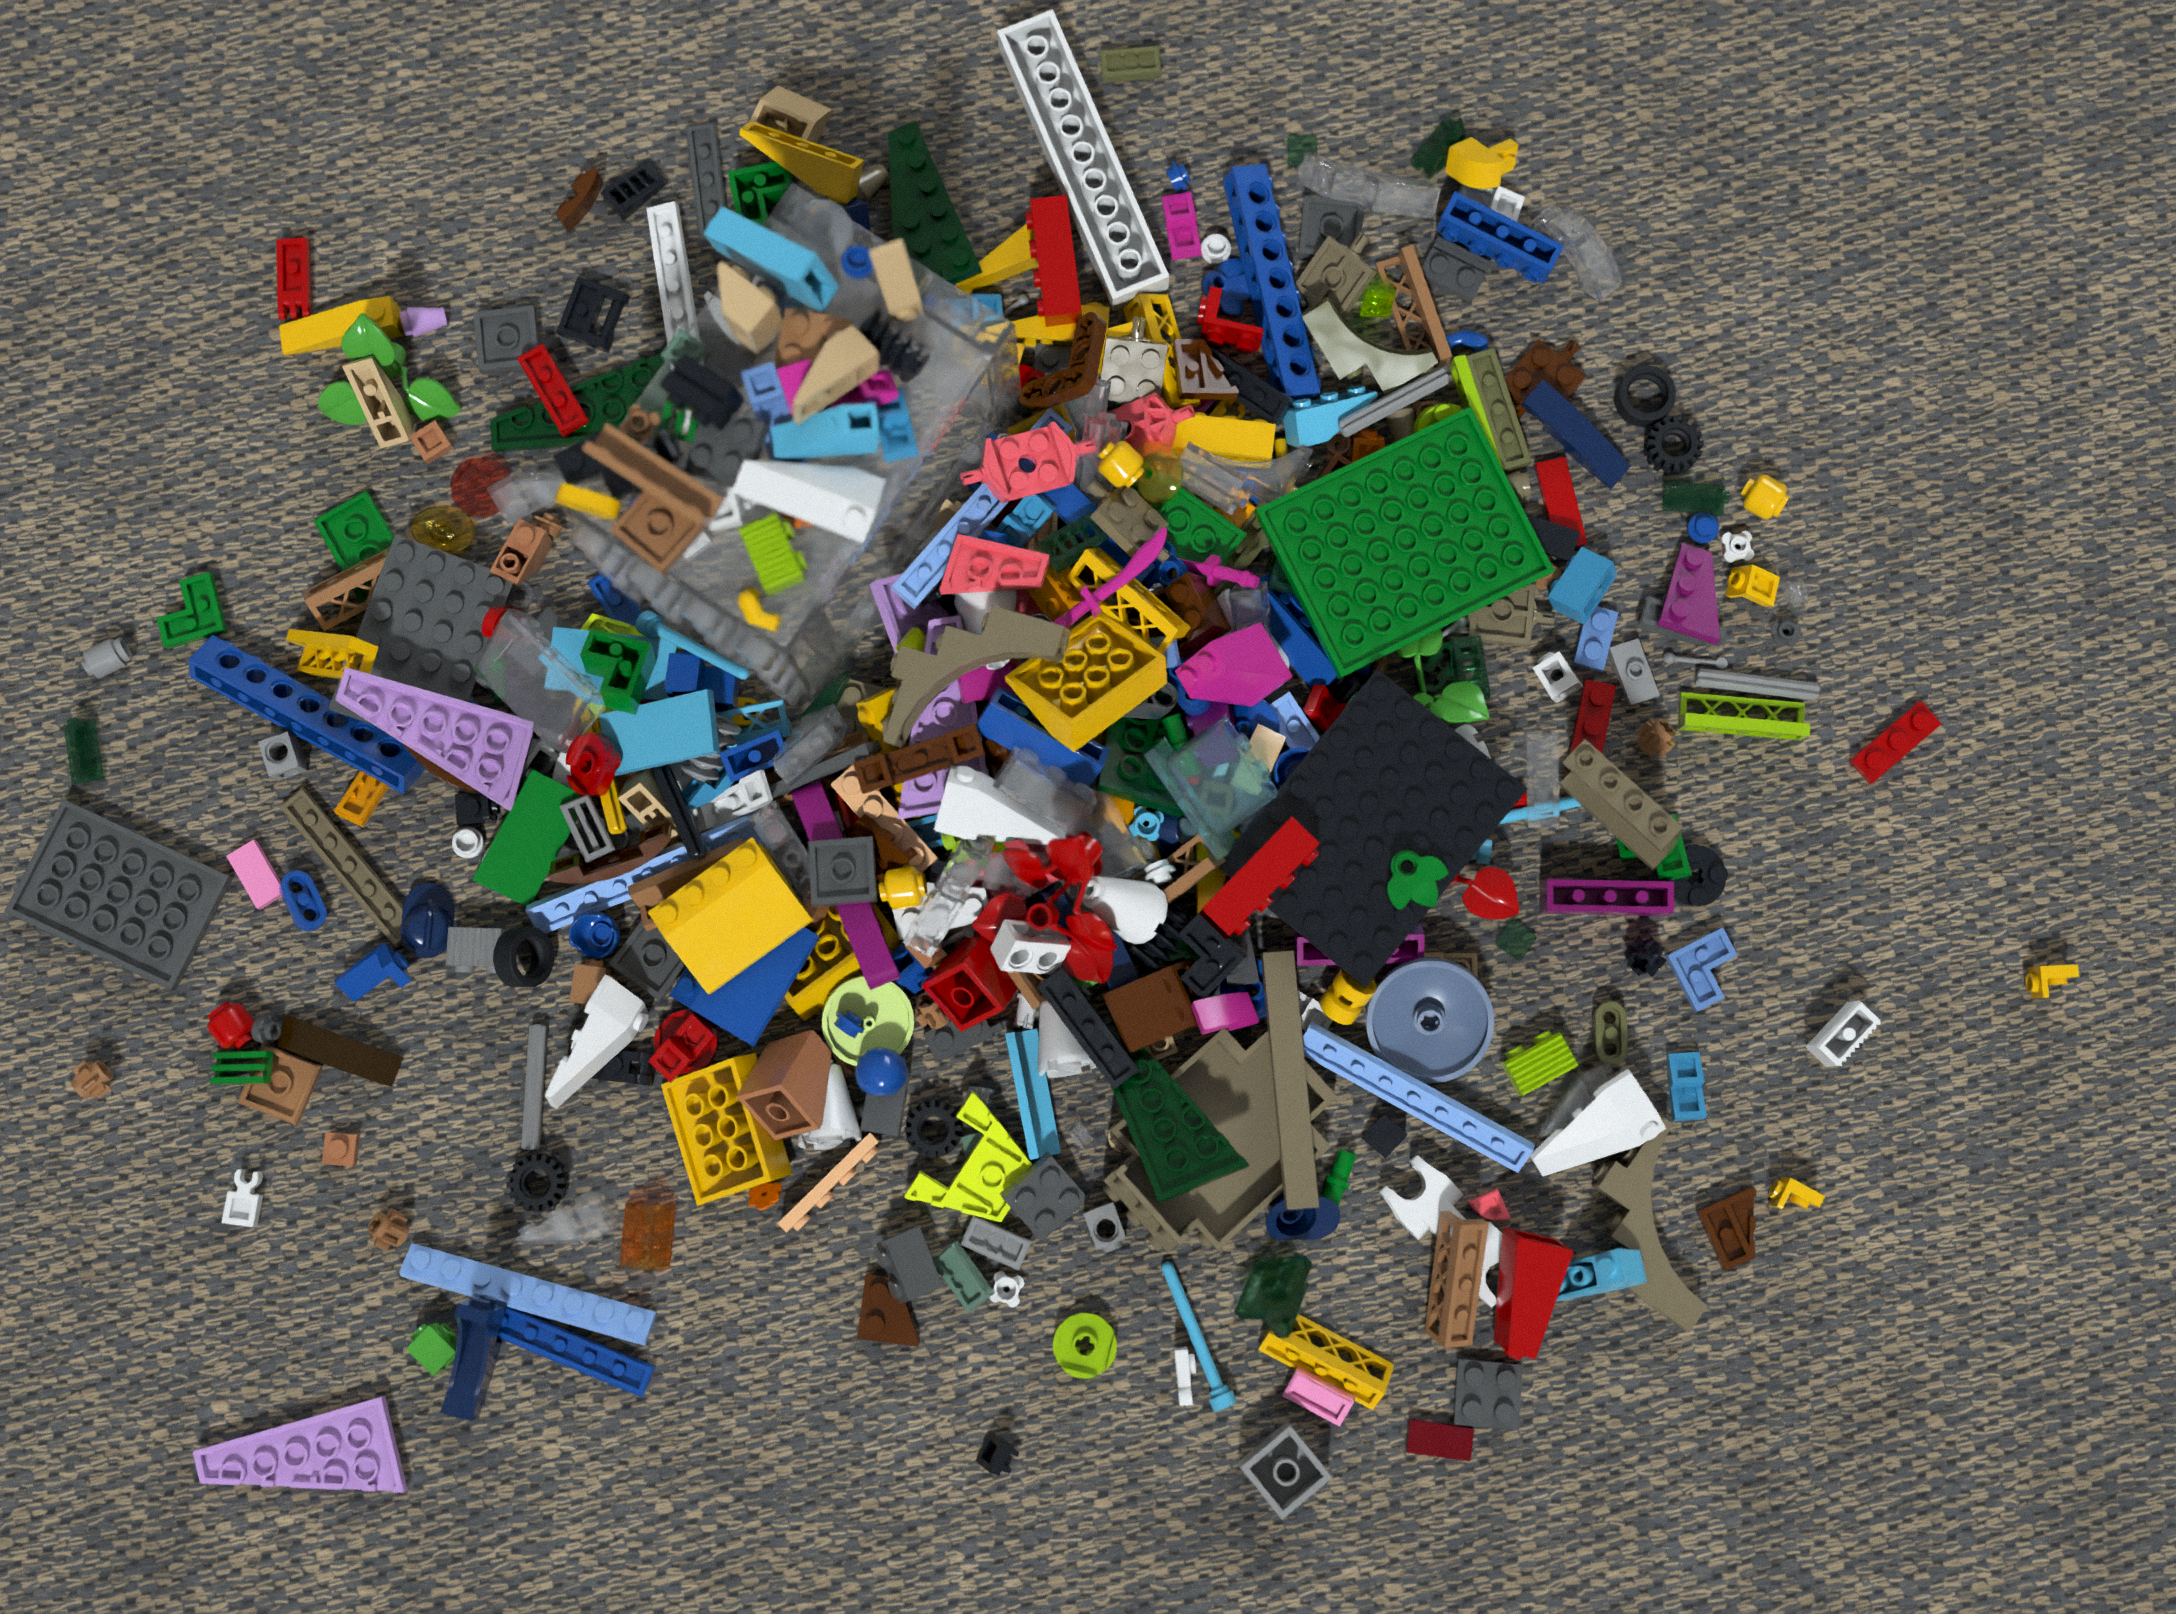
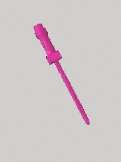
M1166 527L1161 528L1135 553L1126 567L1112 580L1092 594H1090L1088 585L1079 592L1083 600L1072 607L1061 618L1058 617L1053 623L1065 626L1069 630L1072 623L1089 610H1091L1093 617L1101 613L1102 610L1098 605L1101 601L1130 582L1157 558L1166 540Z
M1211 554L1203 563L1180 559L1186 564L1188 572L1207 575V584L1209 586L1217 587L1225 579L1239 583V585L1246 588L1251 587L1255 589L1260 581L1259 576L1253 575L1252 572L1221 566L1220 556Z

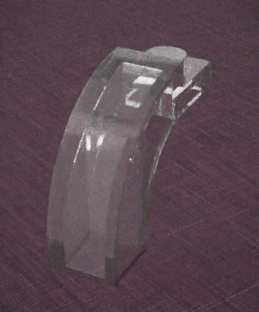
M1553 204L1530 221L1532 230L1564 245L1562 252L1572 264L1582 291L1600 301L1623 284L1619 268L1607 244L1591 223L1574 208L1567 206L1565 209H1561Z

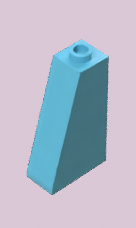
M721 207L716 216L710 220L704 232V236L717 252L818 313H823L839 289V285L816 253L724 207Z

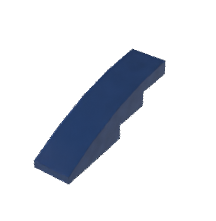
M1544 380L1538 384L1521 406L1544 424L1542 429L1565 447L1564 452L1610 490L1631 467L1599 430Z

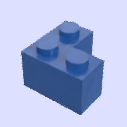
M686 650L679 651V654L669 653L664 688L669 698L709 689L713 691L715 712L738 707L740 678L717 666H705L703 659Z

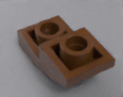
M595 167L589 171L581 172L576 177L575 182L571 184L576 196L562 202L559 209L555 212L560 223L568 232L585 217L601 191L604 181Z

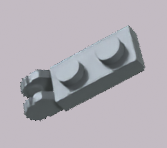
M1006 1018L992 1027H989L987 1020H984L962 1032L950 1021L942 1028L932 1029L923 1034L937 1063L994 1037L993 1034L1013 1026L1014 1019Z

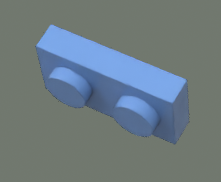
M1598 606L1595 608L1587 622L1581 626L1572 665L1601 673L1604 671L1619 612Z

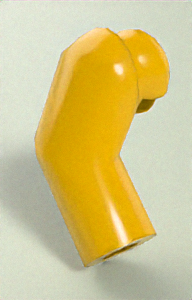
M747 587L738 597V605L746 621L751 625L777 632L782 616L763 610L760 603L761 594L756 588Z

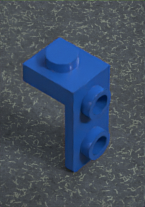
M384 942L335 979V984L352 1001H357L388 977L392 978L403 988L412 981L407 969L410 967V964L399 951L396 953Z

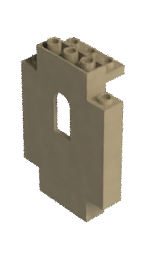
M1221 1029L1169 1075L1203 1111L1217 1130L1227 1138L1233 1148L1249 1163V1167L1159 1204L1139 1153L1133 1146L1135 1144L1128 1127H1124L1126 1125L1124 1117L1110 1129L1114 1134L1110 1138L1111 1142L1121 1153L1127 1149L1130 1154L1102 1179L1107 1184L1103 1190L1114 1203L1120 1199L1128 1209L1124 1214L1136 1227L1142 1224L1149 1231L1145 1238L1157 1251L1163 1247L1169 1253L1177 1244L1181 1246L1189 1238L1188 1234L1195 1228L1199 1230L1195 1236L1207 1249L1213 1246L1219 1251L1283 1192L1268 1029L1245 1050L1226 1029ZM1305 1061L1310 1120L1312 1121L1338 1096ZM1311 1124L1314 1160L1316 1161L1331 1146Z

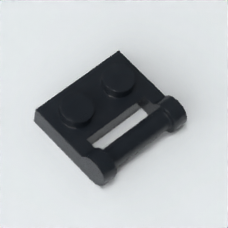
M577 277L557 328V334L609 353L612 347L611 338L623 307L629 303L630 296L620 290ZM604 300H611L612 304L600 335H593L592 331Z

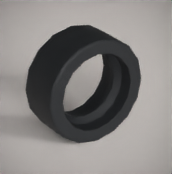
M1649 365L1635 367L1624 375L1615 389L1614 404L1618 414L1624 421L1638 427L1652 426L1665 418L1672 409L1676 399V388L1671 377L1662 369ZM1649 380L1659 387L1663 398L1657 410L1651 413H1644L1638 411L1630 404L1627 393L1630 385L1635 381Z
M531 927L512 928L505 931L498 938L494 947L493 964L496 974L503 983L510 987H536L544 983L550 976L554 966V950L547 934L538 928ZM523 939L530 946L532 954L530 968L524 976L518 969L516 962V951Z

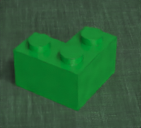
M776 161L727 171L736 214L772 232L768 208L797 202L792 173Z
M591 628L580 654L586 673L604 677L600 692L606 708L636 715L656 663L652 644Z

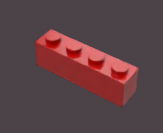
M1059 195L1030 199V210L1025 211L1027 230L1033 229L1034 239L1029 240L1031 259L1037 258L1038 269H1032L1034 287H1041L1042 298L1036 299L1038 317H1045L1046 327L1078 323L1082 317L1067 196Z
M1291 817L1207 902L1202 910L1228 936H1231L1234 932L1240 936L1252 923L1248 918L1256 910L1262 913L1275 900L1271 894L1279 886L1285 890L1297 878L1293 872L1302 863L1307 867L1320 854L1316 850L1320 843L1298 821Z

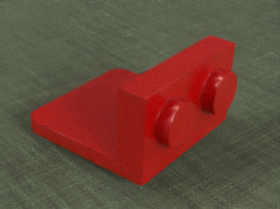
M1210 286L1209 295H1202L1197 323L1202 324L1200 337L1214 347H1223V344L1235 346V350L1242 353H1252L1253 350L1259 351L1264 329L1258 326L1217 318L1222 288Z

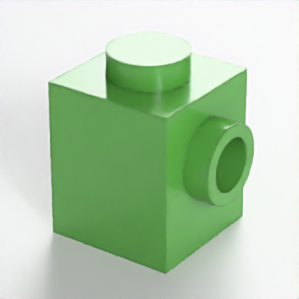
M437 1322L428 1326L423 1324L411 1335L410 1339L413 1342L406 1350L432 1376L442 1373L455 1359L457 1341L454 1338L456 1334L444 1323L440 1325Z

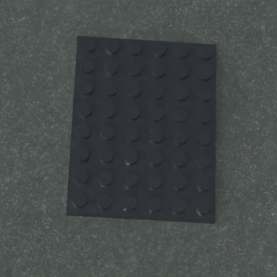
M1376 669L1223 856L1226 862L1218 868L1232 878L1291 817L1298 821L1320 843L1316 848L1320 854L1307 867L1302 863L1293 872L1297 878L1285 890L1279 886L1271 894L1275 900L1267 908L1366 988L1431 908L1420 905L1412 899L1401 910L1393 906L1387 892V885L1393 876L1391 872L1393 857L1400 851L1411 850L1420 857L1433 856L1439 859L1448 871L1447 876L1435 881L1439 898L1528 788L1385 674ZM1404 860L1401 863V869L1403 872L1408 873L1413 869V865L1410 861Z

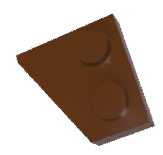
M867 814L861 816L842 831L847 838L873 836L876 876L880 882L884 880L886 871L900 868L918 854L912 847L904 850L893 841L896 836L887 829L880 827Z
M1754 1186L1745 1188L1695 1210L1722 1270L1726 1271L1755 1258L1753 1233L1756 1229V1217H1754L1756 1189Z
M866 1274L857 1339L918 1347L920 1340L916 1334L906 1302L899 1304L898 1300L893 1298L888 1288L889 1277Z

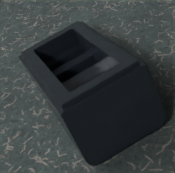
M646 160L607 186L600 194L606 204L624 222L667 185L668 181L649 160ZM648 172L655 179V182L650 184L643 174ZM638 179L646 188L640 190L634 182ZM630 187L636 194L631 197L625 190ZM620 194H621V195L624 197V199L626 200V201L623 202V203H621V202L616 198V197H618Z

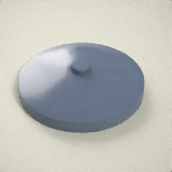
M1418 958L1398 965L1378 982L1377 990L1367 1005V1034L1372 1049L1379 1059L1423 1083H1441L1464 1075L1483 1058L1493 1037L1494 1011L1485 987L1468 969L1446 959Z

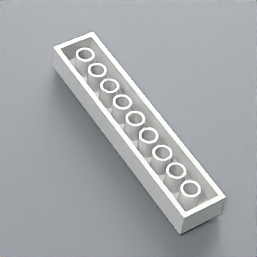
M1053 9L997 31L998 48L1062 195L1067 196L1068 210L1112 311L1125 307L1139 293L1158 294L1168 290L1170 276Z

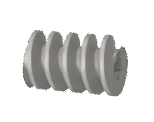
M716 714L721 753L729 749L727 746L735 745L736 739L732 735L740 734L741 728L735 722ZM719 753L689 759L692 762L691 766H680L688 775L707 783H713L712 780H718L721 774L717 769L724 768Z

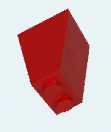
M977 931L973 937H966L921 984L924 990L961 1032L1005 1010L1018 990V987L1007 971L1000 970L990 950L993 942L984 938Z

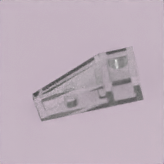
M1527 732L1528 828L1560 827L1558 732Z

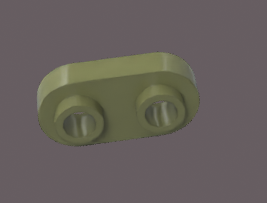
M1616 1002L1602 1003L1593 1012L1594 1054L1598 1061L1605 1065L1621 1063L1628 1053L1627 1014L1625 1009ZM1606 1012L1612 1013L1614 1017L1611 1024L1604 1021L1603 1017ZM1608 1043L1612 1044L1615 1049L1611 1056L1607 1055L1604 1050Z

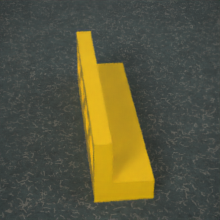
M1137 294L1123 308L1127 323L1133 322V317H1138L1139 320L1140 317L1145 318L1144 337L1151 341L1166 342L1160 333L1162 329L1170 336L1171 344L1167 342L1168 348L1161 397L1173 410L1176 407H1185L1189 404L1192 407H1197L1201 403L1200 399H1179L1175 369L1168 360L1169 356L1173 359L1172 343L1174 339H1181L1169 296L1167 294ZM1152 304H1160L1163 317L1153 310Z
M1088 548L1081 555L1066 579L1079 591L1087 585L1078 578V575L1087 565L1094 572L1095 585H1088L1090 594L1094 592L1092 588L1099 589L1117 576L1124 568L1102 548ZM1133 578L1116 591L1118 605H1109L1104 600L1098 604L1107 616L1162 655L1165 654L1175 639L1184 637L1191 628L1136 578ZM1127 607H1134L1139 611L1141 625L1132 626L1127 621ZM1157 627L1166 635V638L1158 648L1150 642L1148 628Z
M289 629L286 641L304 647L297 668L298 672L342 679L345 667L370 674L379 649L376 645L347 635ZM331 658V661L326 665V661ZM346 659V663H345V665L342 667L341 664H342V662Z
M1279 1305L1270 1328L1258 1348L1259 1351L1295 1370L1299 1366L1354 1395L1356 1402L1371 1410L1374 1409L1384 1396L1395 1365L1282 1305ZM1283 1318L1293 1323L1296 1332L1290 1333L1279 1327L1281 1319ZM1315 1335L1321 1338L1325 1347L1319 1348L1313 1345L1309 1336ZM1344 1350L1350 1353L1354 1362H1345L1340 1358L1337 1351ZM1373 1365L1382 1370L1381 1380L1370 1375L1366 1366Z

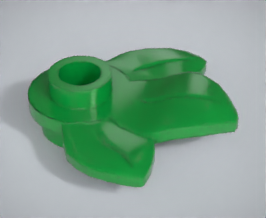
M1411 850L1400 851L1391 861L1393 876L1387 885L1388 896L1393 906L1398 910L1404 908L1410 899L1426 907H1435L1438 900V888L1435 881L1447 876L1448 871L1445 865L1433 856L1420 857ZM1408 860L1412 863L1413 869L1411 872L1406 873L1402 871V861Z

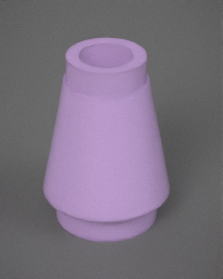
M407 307L406 311L400 312L405 336L413 335L415 338L448 325L443 307Z

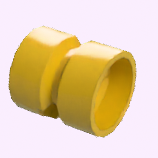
M1341 968L1333 979V983L1321 996L1319 1001L1320 1007L1331 1020L1339 1024L1350 1025L1359 1016L1363 1006L1375 994L1377 985L1375 980L1372 979L1365 988Z

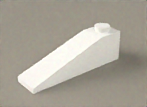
M744 460L732 493L856 543L863 544L876 513L886 480L855 467Z
M951 764L934 831L963 839L976 840L977 835L994 836V840L999 842H1006L1007 837H1017L1027 844L1047 845L1052 839L1066 838L1068 823L983 772L975 771L968 766Z
M604 975L588 1001L584 1012L588 1013L589 1016L584 1027L580 1031L575 1029L571 1038L573 1042L570 1057L565 1056L561 1059L546 1091L545 1097L550 1105L556 1109L634 1039L637 1032L643 1031L647 1025L649 1013L644 1002L610 976Z
M1629 1069L1601 1085L1593 1093L1596 1098L1584 1110L1579 1107L1572 1114L1575 1119L1565 1129H1556L1530 1155L1542 1176L1638 1147L1646 1141L1654 1139L1660 1132L1666 1129L1658 1112Z

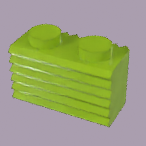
M775 512L738 528L767 596H772L775 593L806 581L802 571L808 569L801 551L797 550L794 552L789 540L795 538L787 519L780 521Z
M1547 1030L1533 1037L1532 1039L1535 1044L1523 1049L1522 1045H1519L1504 1053L1507 1059L1500 1063L1518 1096H1524L1579 1066L1560 1032L1551 1034Z

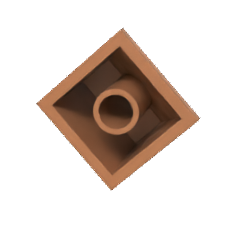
M814 1030L768 1042L736 1097L774 1140L820 1129L823 1124L832 1051Z

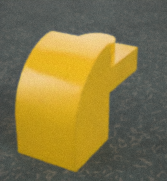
M1470 137L1449 147L1445 173L1459 183L1471 188L1491 189L1500 186L1502 175L1514 170L1519 144L1510 138L1487 148L1473 137Z

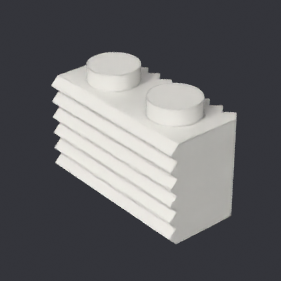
M1859 1000L1849 1001L1807 1044L1806 1048L1825 1067L1842 1066V1062L1846 1061V1057H1851L1850 1052H1855V1048H1859V1043H1863V1039L1868 1038V1034H1872V1030L1876 1029V1025H1881L1880 1019Z

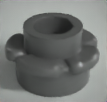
M1781 617L1779 621H1775L1772 624L1770 632L1773 641L1777 645L1791 647L1799 641L1798 636L1801 635V627L1797 622H1793L1792 618ZM1784 629H1787L1789 631L1787 635L1784 634Z
M268 1015V1017H258L254 1021L251 1033L256 1042L270 1046L280 1037L282 1028L274 1015Z

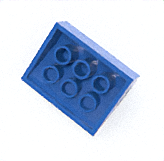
M805 927L710 995L706 993L686 967L669 996L746 1043L755 1046L820 936Z

